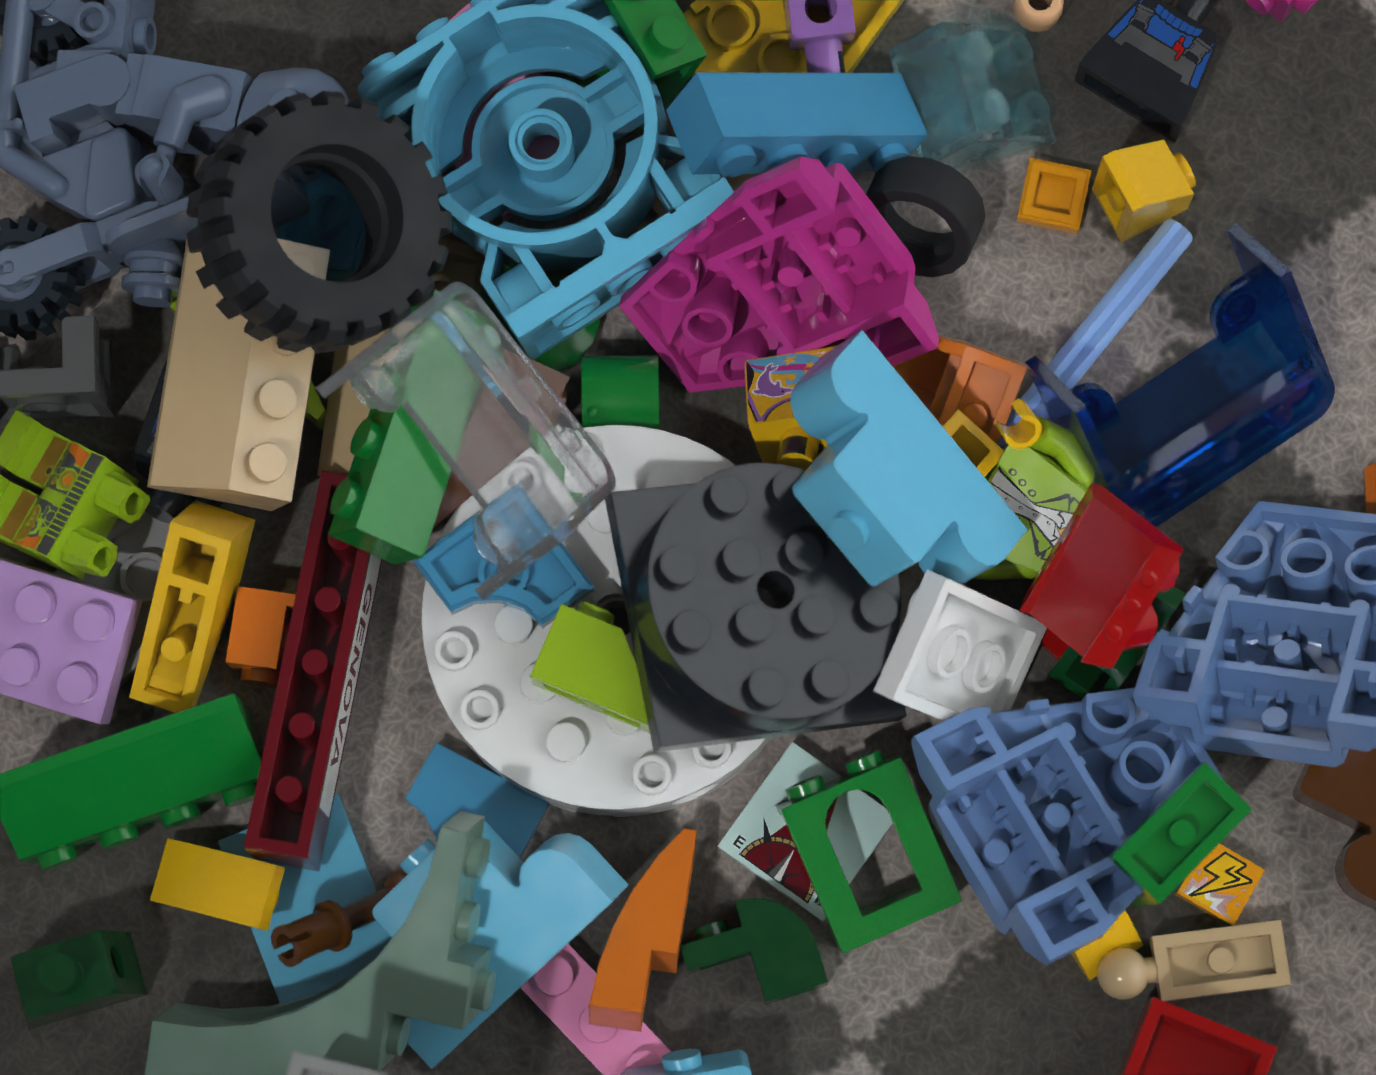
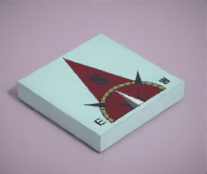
M792 742L717 848L823 923L826 916L786 823L779 814L776 805L789 800L785 789L798 782L821 775L825 784L841 776ZM861 790L844 792L834 799L827 810L825 820L827 835L849 885L893 825L887 809Z

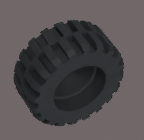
M321 91L312 98L308 97L305 93L288 96L273 106H266L227 132L214 145L216 152L202 161L195 175L197 182L202 185L199 189L189 194L186 211L189 217L198 218V226L186 233L189 253L201 252L205 266L195 272L203 288L205 289L214 284L223 296L215 306L228 320L239 314L246 318L248 322L244 327V332L255 339L263 341L272 336L278 337L276 342L278 348L293 352H299L311 347L315 353L335 351L347 345L353 346L398 325L412 315L411 307L424 302L434 289V280L429 276L444 269L449 252L445 246L438 244L439 238L451 233V213L449 211H440L439 198L447 195L448 192L443 176L439 175L432 178L425 162L432 159L433 156L424 142L421 141L413 146L404 136L409 130V126L395 114L385 120L377 117L378 104L358 97L346 105L344 95L341 92ZM298 165L322 170L341 182L356 200L365 224L366 243L361 264L356 273L350 278L340 282H332L310 275L298 267L279 244L271 220V196L278 176L290 167Z

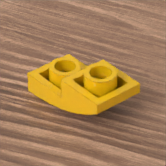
M167 838L150 901L268 931L273 911L278 903L279 889L285 868Z

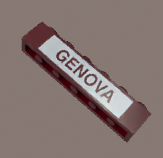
M321 471L243 847L255 860L320 871L382 564L381 558L328 535L334 518L330 511L333 495L339 484L348 476L347 474Z

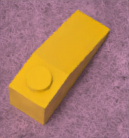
M195 500L171 520L129 698L174 713L196 706L236 595L237 587L241 581L255 519Z

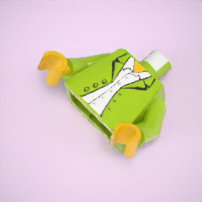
M1016 399L1011 404L1016 413L1022 418L1017 424L1006 426L1000 421L995 423L996 428L1007 444L1003 449V455L993 467L986 480L1028 530L1003 561L972 579L993 581L1035 578L1092 483L1096 484L1094 482L1095 469L1075 433L1042 416H1036L1029 405L1022 399Z

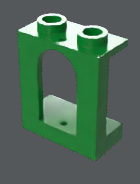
M881 749L867 752L846 762L845 767L848 774L824 784L821 775H816L785 789L789 800L776 805L779 814L786 823L827 918V926L833 940L843 954L962 902V898L901 757L892 754L884 758ZM853 790L868 791L880 798L890 815L918 881V884L861 909H859L827 835L825 825L827 810L834 799L844 792Z

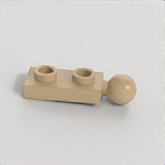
M1281 920L1152 936L1149 938L1152 957L1143 958L1141 954L1130 948H1116L1102 957L1097 969L1098 982L1103 991L1119 1000H1128L1138 996L1143 992L1147 984L1156 983L1158 999L1165 1002L1291 985Z

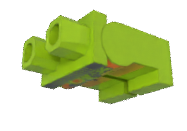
M15 410L0 436V468L18 481L42 492L39 496L9 481L0 474V544L51 567L63 570L81 581L86 573L106 577L118 558V546L106 539L118 518L129 524L140 520L150 502V496L137 486L139 480L105 456L50 430L18 410Z

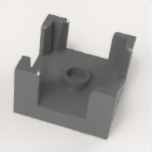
M94 315L70 316L62 320V367L60 368L33 366L20 369L19 350L12 346L0 347V422H9L15 410L24 413L36 421L115 417L114 343L110 338L99 339V323Z

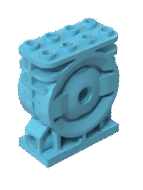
M471 0V8L453 20L449 21L448 18L444 17L424 27L415 38L417 42L398 55H395L394 52H387L369 62L361 72L364 79L358 86V93L362 98L378 104L377 117L385 120L395 114L409 126V130L404 136L413 146L421 141L424 142L433 156L432 159L425 162L433 178L441 175L464 157L465 135L473 115L481 103L501 85L530 73H563L585 80L607 68L610 70L584 88L569 80L552 76L529 77L506 86L490 99L477 119L472 137L473 159L443 177L448 194L439 198L440 211H449L451 213V232L480 254L486 256L480 282L525 355L532 360H535L618 307L621 296L734 192L725 177L721 178L719 174L692 175L677 137L669 136L666 114L656 83L649 77L615 18L603 3V0ZM644 124V135L626 144L624 167L616 187L606 201L587 217L570 225L552 229L526 228L508 221H504L498 227L489 224L490 221L506 210L516 216L529 220L552 221L566 218V216L583 209L601 194L611 177L616 157L615 141ZM551 135L560 141L557 152L547 159H534L527 154L530 142L538 136ZM665 159L678 161V163L664 171ZM658 196L668 213L633 234L646 218ZM503 265L513 267L501 275ZM583 266L561 280L560 285L556 288L545 274V272Z

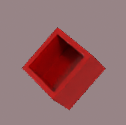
M1152 997L1144 1004L1117 1075H1268L1278 1047Z

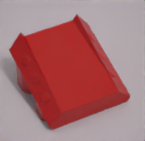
M1092 483L1024 596L1019 612L1032 615L1082 656L1080 662L1112 669L1123 651L1143 647L1152 642L1158 628L1156 612L1151 604L1158 593L1167 592L1174 587L1180 572L1178 559L1184 549L1102 485Z

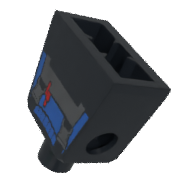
M1136 0L1079 63L1074 81L1175 143L1181 134L1220 40V37L1215 32L1202 25L1216 0H1172L1170 4L1162 0Z

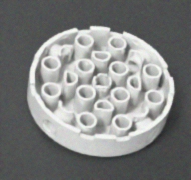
M605 425L563 432L532 444L457 507L447 522L439 540L516 484H519L595 586V591L581 601L596 605L607 611L610 608L626 609L605 498L611 492L698 483L705 477L736 465L702 444L659 429L640 426ZM427 580L425 581L421 621L423 646L429 673L437 695L449 718L468 746L491 770L521 790L549 802L552 806L572 812L614 817L648 815L674 809L693 802L723 786L756 759L772 739L771 737L653 752L650 733L533 685L530 675L553 621L542 628L524 611L502 603L475 604L452 615ZM757 587V593L761 601L771 608H776L781 601H774L773 596L767 590ZM579 602L572 608L577 609ZM628 633L625 637L635 659L631 633Z

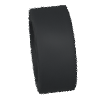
M908 156L892 160L876 172L866 192L867 197L911 253L916 267L915 276L934 278L952 274L967 262L980 234L986 215L982 197L972 182L955 168L932 158ZM891 202H915L930 208L947 222L952 232H927L912 226L897 214Z

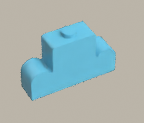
M863 330L821 356L791 392V408L800 427L810 436L819 440L824 439L827 442V447L794 483L792 488L793 494L870 585L877 586L917 562L924 574L926 570H929L962 585L1003 561L1028 530Z
M485 821L482 838L489 839L490 854L482 878H476L472 902L480 904V918L473 940L466 943L491 948L488 971L495 972L496 974L494 994L487 1011H480L463 1030L410 1018V1033L407 1043L431 1069L608 907L629 885L603 856L581 836L570 833L554 835L523 862ZM429 839L425 840L399 865L407 873V876L373 908V917L392 938L407 920L429 875L436 847Z

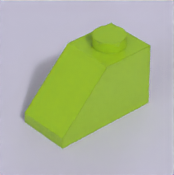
M584 601L579 602L577 609L561 604L531 672L530 678L533 685L650 733L637 664L623 630L613 625L616 616L603 608Z

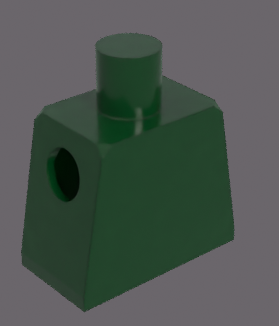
M94 931L10 957L29 1030L148 995L131 932ZM111 952L117 964L118 975L112 964Z

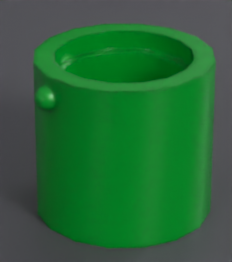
M659 355L582 356V427L626 425L660 430Z

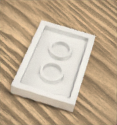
M926 570L919 588L910 599L906 618L886 663L881 669V674L873 691L943 721L971 708L989 706L990 712L1011 710L1047 628L1031 616L939 574Z

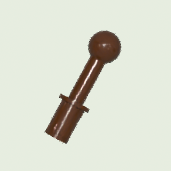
M398 868L385 878L382 888L378 892L343 907L332 900H324L314 907L313 913L288 924L275 927L271 933V942L274 950L287 944L293 945L292 949L278 955L280 961L285 966L294 967L303 960L329 949L339 952L346 949L352 941V931L376 921L372 913L374 906L403 880L407 873L402 868Z

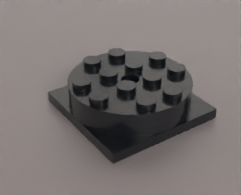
M749 463L718 471L705 477L698 483L611 492L605 498L653 752L895 722L907 716L905 705L873 691L881 674V669L886 663L894 645L899 628L901 614L899 576L896 574L877 586L870 585L793 494L792 488L794 483L806 470L784 464ZM757 587L767 590L773 596L774 601H781L776 608H771L761 601L757 593Z

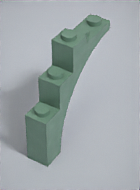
M459 811L441 826L429 875L407 920L379 956L361 971L319 993L273 1006L220 1009L175 1002L152 1021L145 1075H287L293 1051L380 1072L396 1055L401 1056L404 1052L410 1033V1018L463 1030L480 1011H487L492 1001L496 983L495 972L488 971L491 948L466 943L473 940L480 918V904L472 902L476 878H482L490 854L489 839L482 838L485 816Z

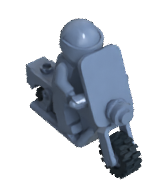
M0 0V35L2 36L0 51V168L31 193L84 222L56 232L42 221L37 223L30 217L20 216L19 224L10 217L0 219L2 230L0 231V332L16 339L18 334L25 340L37 339L36 330H39L46 336L57 332L52 321L57 318L62 322L65 317L72 316L65 311L68 303L80 307L83 296L76 290L117 275L124 267L123 261L130 269L129 273L122 277L121 287L123 290L133 294V302L148 307L171 306L172 298L178 297L187 241L186 233L198 226V218L189 217L186 214L189 196L182 192L184 180L172 165L176 153L212 155L216 152L214 145L227 132L266 106H273L288 96L305 93L308 97L312 98L321 91L341 92L345 97V104L347 105L350 103L345 89L331 76L313 68L293 67L260 73L254 80L248 73L241 70L153 55L157 43L156 26L153 20L155 0ZM142 142H147L153 149H157L156 153L149 154L148 149ZM295 165L286 169L278 176L271 196L273 228L294 221L309 212L311 205L307 192L297 182L311 183L318 177L321 170Z

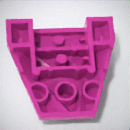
M806 157L796 158L745 181L675 248L668 252L621 296L619 304L620 309L689 393L746 386V360L838 346L861 330H863L892 366L938 348L939 336L928 303L914 285L916 267L911 253L843 164L835 163L824 167L820 160Z

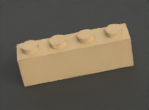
M277 238L284 252L298 267L310 275L326 280L330 255L329 249ZM186 241L147 487L273 511L292 502L315 352L311 347L299 352L279 349L276 343L278 337L275 336L263 341L255 339L244 332V327L248 320L240 314L228 320L215 306L223 296L214 284L204 289L195 272L205 266L201 252L189 253L188 241Z

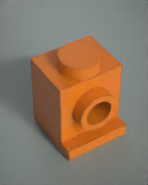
M237 587L225 662L233 671H241V682L265 687H277L296 594Z

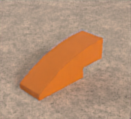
M684 828L657 856L631 892L613 925L598 965L589 1003V1024L641 1032L651 970L677 974L696 851L697 830Z

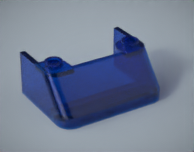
M1235 223L1226 230L1244 275L1224 287L1212 303L1210 323L1216 338L1116 404L1111 395L1099 384L1082 383L1069 389L1036 355L1025 362L1051 421L1070 430L1074 434L1095 469L1094 482L1102 485L1155 527L1317 421L1328 410L1334 398V382L1292 271L1238 223Z

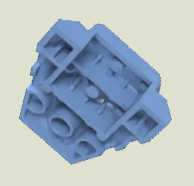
M1258 501L1216 555L1215 559L1218 568L1204 587L1201 589L1193 585L1183 598L1185 611L1169 632L1163 629L1157 632L1152 642L1149 643L1133 693L1135 705L1165 724L1188 727L1195 743L1203 746L1206 750L1336 767L1345 762L1349 749L1369 752L1376 748V514Z
M1135 688L1089 693L1085 695L1082 701L1049 705L1048 699L1028 701L1022 709L990 712L989 706L971 708L914 735L911 740L919 775L932 795L927 806L930 819L996 929L1004 935L1014 932L1023 949L1045 966L1101 938L1126 908L1142 893L1108 858L1112 852L1200 763L1206 762L1223 779L1205 748L1195 743L1188 727L1165 724L1135 705L1133 697Z

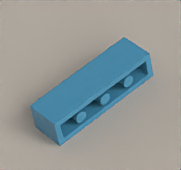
M696 72L666 110L692 175L721 174L724 177H736L742 174L765 173L799 157L820 160L824 167L835 163L843 164L848 172L876 173L889 161L910 156L928 136L901 73Z

